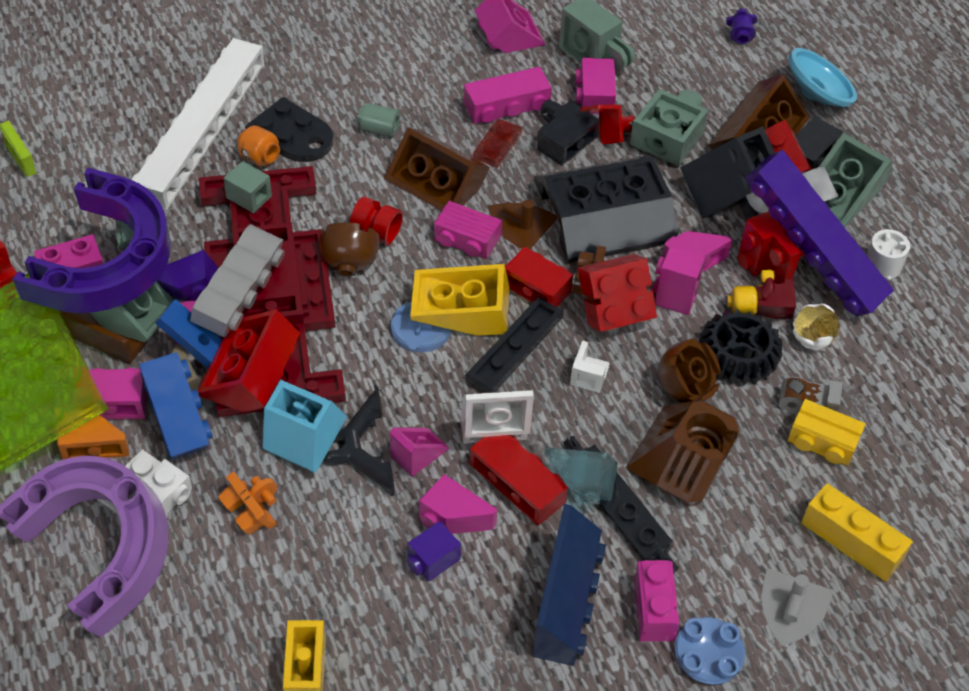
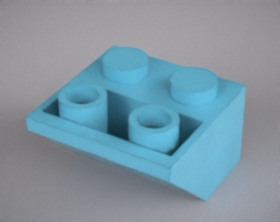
M280 380L264 408L263 449L316 474L348 416L332 401Z

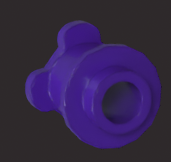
M738 9L733 16L728 17L726 24L727 26H732L730 31L731 40L739 44H746L753 40L756 36L753 24H756L758 21L757 15L748 13L746 9Z

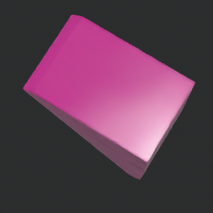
M393 427L390 431V457L411 477L449 449L429 428Z

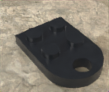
M285 97L280 98L245 126V129L251 126H260L275 134L279 141L280 154L297 162H311L321 159L330 152L333 146V133L330 126ZM312 143L322 144L319 148L309 147Z

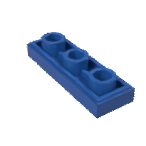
M174 299L155 324L208 369L222 339L214 332L191 322L192 313L178 300Z

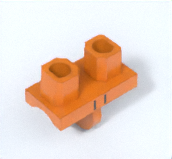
M234 471L226 476L230 485L224 489L218 498L232 513L243 503L246 504L248 508L235 518V521L245 533L250 535L263 525L268 529L277 525V522L262 504L266 502L268 506H272L276 502V498L273 495L277 491L278 486L272 478L261 480L259 476H254L250 481L253 485L251 489L247 482L241 480Z

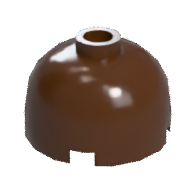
M332 223L327 225V231H324L323 228L321 230L320 252L327 265L336 270L339 275L354 276L355 273L364 271L373 264L377 258L380 237L374 229L369 228L368 233L360 230V224Z
M694 338L684 340L669 347L661 357L658 366L659 379L663 389L669 396L680 402L707 400L713 397L719 388V384H715L716 375L720 374V365L717 357L708 344L705 342L698 343L695 341L697 339Z

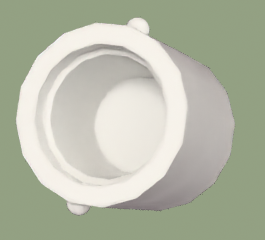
M880 230L874 234L866 255L883 277L889 281L900 275L910 250V242L906 236L898 231Z

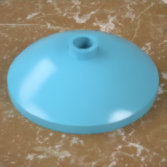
M795 48L789 54L790 70L805 97L836 107H848L857 100V93L852 83L831 62L815 52L804 48Z

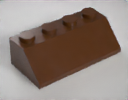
M780 74L759 81L713 138L709 146L714 150L738 136L760 127L766 130L783 120L787 121L796 136L808 121L810 115L784 74Z

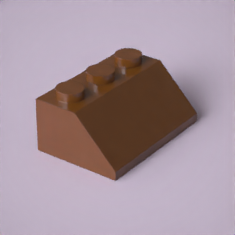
M407 127L384 178L436 208L443 210L448 201L464 206L480 190L490 167L422 130Z

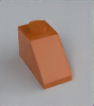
M78 409L59 413L58 448L63 460L78 456H99L104 458L130 456L126 435L94 410Z

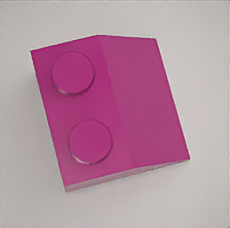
M484 0L474 10L479 19L477 22L479 27L487 35L486 42L494 50L500 49L504 53L546 44L530 12L513 0Z

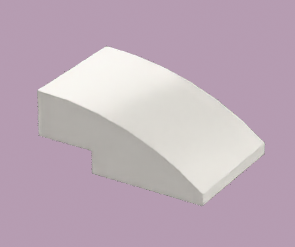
M533 390L464 395L461 412L463 444L477 443L483 437L514 435L518 440H527V435L530 434Z

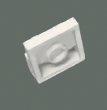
M143 449L125 465V467L144 480L154 490L163 505L166 517L176 504H183L191 493L192 486L189 475L166 459L162 462L158 461ZM136 491L132 493V495L130 496L129 500H130L131 498H133V496L135 495ZM97 499L119 515L112 502Z

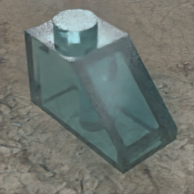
M545 447L544 454L568 488L580 497V501L589 504H599L600 500H612L618 462L608 453Z

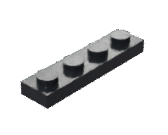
M538 296L467 372L466 381L484 393H495L561 321L563 310Z

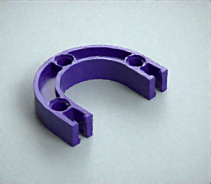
M87 168L84 175L88 187H85V184L82 182H78L74 187L79 209L110 217L127 224L134 231L130 244L116 258L104 264L88 268H72L28 256L24 263L30 278H26L25 273L17 272L13 278L20 299L64 312L91 313L121 306L146 292L163 273L171 252V239L166 216L159 200L146 187L131 179Z

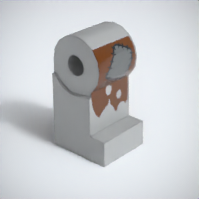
M788 377L783 380L781 385L779 407L783 410L799 413L804 400L807 399L838 412L843 382L830 380L829 385L807 382L800 377Z

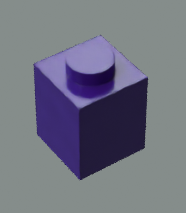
M438 521L407 543L408 558L406 561L409 568L417 576L422 574L428 582L461 560V543L441 521Z

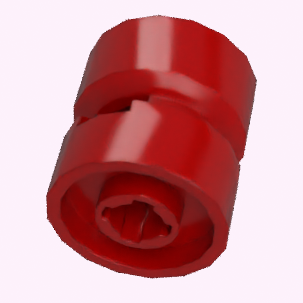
M363 196L355 204L349 223L360 224V230L367 233L369 228L374 229L379 234V242L389 246L400 232L403 212L389 205L382 207L379 201Z

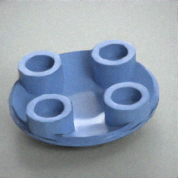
M711 617L689 619L679 631L675 641V655L683 671L694 680L710 685L723 684L736 677L745 661V647L740 637L739 628L733 623H726Z

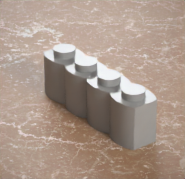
M250 224L242 233L237 244L231 249L223 264L215 272L208 286L199 295L192 308L190 321L223 337H226L230 330L236 331L242 321L244 309H250L253 306L257 297V289L266 286L271 276V268L280 265L285 251L281 250L283 239Z

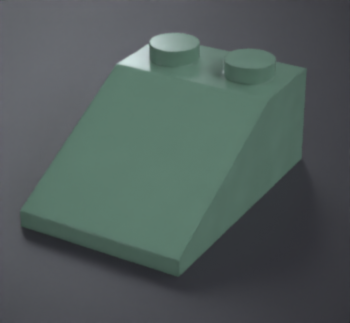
M845 133L841 135L819 166L824 165L837 192L838 197L832 202L830 210L844 227L879 193L893 173L891 159Z

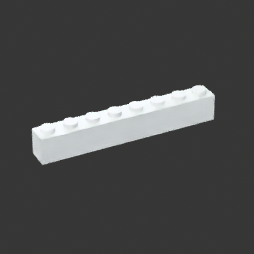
M233 38L228 46L223 48L219 59L215 64L211 65L205 79L199 82L191 99L185 102L184 109L178 117L173 119L170 129L165 136L163 135L160 138L158 146L153 153L147 156L144 166L139 173L133 176V181L155 193V197L159 200L163 210L168 209L264 66L262 46Z

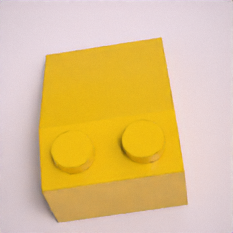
M505 264L415 270L410 313L411 320L476 336L504 334L508 330L509 283Z

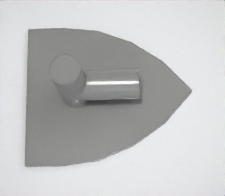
M767 568L761 594L763 614L770 631L779 644L784 646L802 639L819 625L830 606L834 590L811 583L808 577L802 574L793 577Z

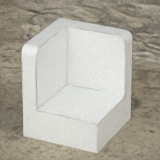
M582 341L572 367L570 385L600 393L610 364L603 360L588 357V342Z

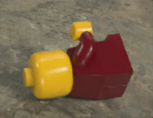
M772 270L761 271V281L765 282L764 285H758L757 288L754 286H735L731 291V295H727V307H731L732 313L738 308L744 314L750 310L752 315L762 314L763 317L773 319H792L796 309L794 280L787 279L781 284L774 283V271Z

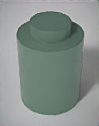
M366 103L364 108L360 107L358 111L357 123L360 124L361 130L394 137L400 124V110Z

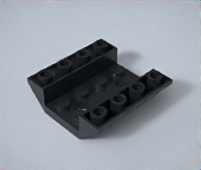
M640 156L534 176V182L541 199H550L559 221V243L567 263L578 261L580 251L596 254L598 245L606 246V256L662 245L669 238L678 236L673 197L653 156ZM635 183L640 187L634 188L629 186L628 184ZM581 193L585 198H577L574 194Z

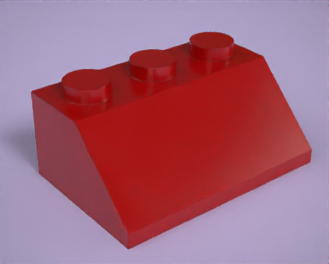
M277 309L243 317L236 331L230 330L227 336L223 338L197 390L199 396L242 412L265 408L279 379L284 373V367L295 349L300 332Z

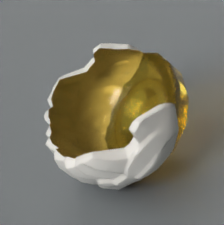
M822 303L809 304L796 313L797 317L793 322V333L805 348L812 350L823 349L838 336L840 331L839 319L830 306Z

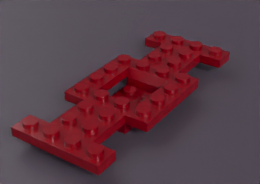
M313 166L261 171L270 176L272 197L254 213L226 198L223 179L226 175L199 177L201 206L230 203L233 239L204 242V251L218 268L223 264L231 249L237 244L242 233L250 224L283 239L281 250H284L285 254L280 265L271 268L269 281L264 288L259 287L257 289V297L253 306L250 309L245 308L242 312L243 317L277 309L300 332L295 349L290 355L284 367V373L278 383L280 380L285 381L333 403L346 402L342 369L310 372L305 331L336 328L328 267L320 252V233L322 229L293 232L288 197L317 194ZM217 403L218 417L264 412V408L242 412Z

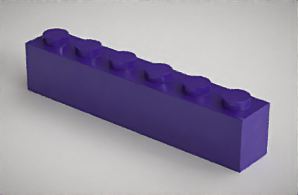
M783 149L768 156L745 177L751 191L761 198L769 208L770 215L781 223L787 231L789 239L801 248L809 264L817 268L824 277L826 285L837 293L848 312L855 316L870 314L894 291Z

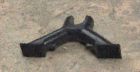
M374 385V391L348 424L340 429L333 442L342 443L344 446L337 450L328 451L323 462L327 465L350 463L390 492L391 496H394L395 485L391 463L389 461L382 463L381 456L374 457L361 448L360 438L369 427H376L375 419L381 418L383 415L380 390L377 385Z

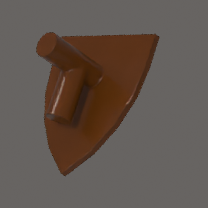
M525 200L523 203H510L507 201L506 203L488 205L490 216L502 220L501 235L521 249L524 246L531 249L557 220L555 214L534 206L532 200Z

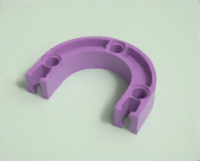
M78 456L56 462L32 476L0 505V518L8 522L6 527L13 535L25 542H29L60 514L77 503L102 499L110 501L115 505L121 521V538L117 552L107 568L67 605L72 612L83 617L80 622L86 630L102 637L124 619L146 597L155 584L166 558L169 537L168 523L163 505L157 494L144 480L127 467L104 457ZM136 491V493H135V495L133 496V498H131V499L129 500V498H130V496L132 495V493ZM122 585L121 591L115 596L116 590Z

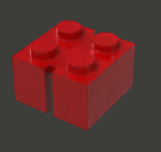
M631 254L578 267L582 294L594 299L583 300L589 327L603 332L657 318L653 291L646 289V286L652 285L647 258Z

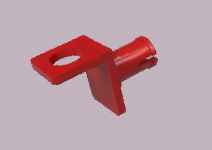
M621 105L580 107V112H599L600 140L602 145L622 143L623 133H632L633 125H630L629 122H633L636 117L632 115L622 116Z

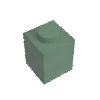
M243 161L230 170L223 178L226 198L252 213L272 197L270 176Z

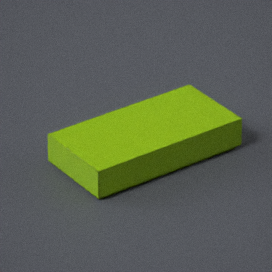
M10 121L1 123L0 131L4 144L25 177L36 174L32 155Z

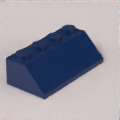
M564 504L536 624L532 657L574 666L576 654L584 655L587 635L582 634L581 631L583 623L590 625L594 604L588 603L589 593L596 594L600 574L594 573L595 563H603L606 544L600 543L602 530L572 505Z

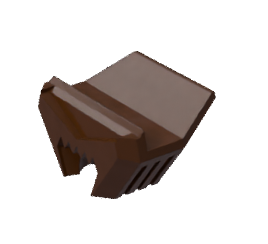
M704 401L665 405L626 468L638 477L682 500L681 504L693 506L700 504L741 434L738 419Z

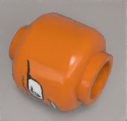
M251 126L238 137V153L250 163L264 167L273 163L279 156V141L272 132L260 126Z

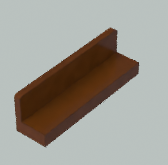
M23 300L29 319L128 364L132 363L148 343V341L141 342L103 328L90 313L64 312Z

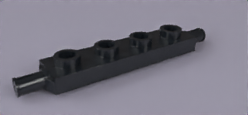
M570 436V440L567 438L564 441V445L573 455L572 459L568 461L569 467L642 560L672 561L673 572H677L679 566L668 554L673 547L672 539L594 444L584 449L575 436Z

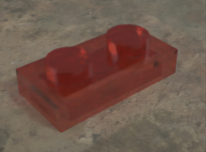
M497 118L473 152V158L498 168L521 136L522 127Z

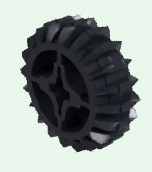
M738 308L733 314L725 309L722 316L715 314L711 321H707L703 332L700 334L699 341L700 343L705 342L715 353L720 365L719 380L726 375L730 377L731 384L737 378L740 379L744 386L750 378L756 385L760 381V377L767 380L770 373H774L782 358L783 343L782 339L779 338V329L772 328V321L764 322L762 321V314L755 317L751 314L750 310L744 314ZM718 339H721L724 342L723 346H725V348H722L720 346V344L718 343ZM758 343H759L760 346L762 347L764 353H761V352L758 350V348H759V346L757 345Z

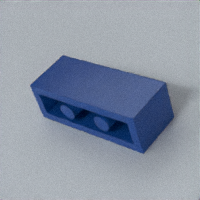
M178 352L140 363L139 371L170 461L207 449L209 447L208 440L212 439L213 435L208 421H201L197 409L202 408V403L197 390H190L187 379L192 376L187 360H180Z

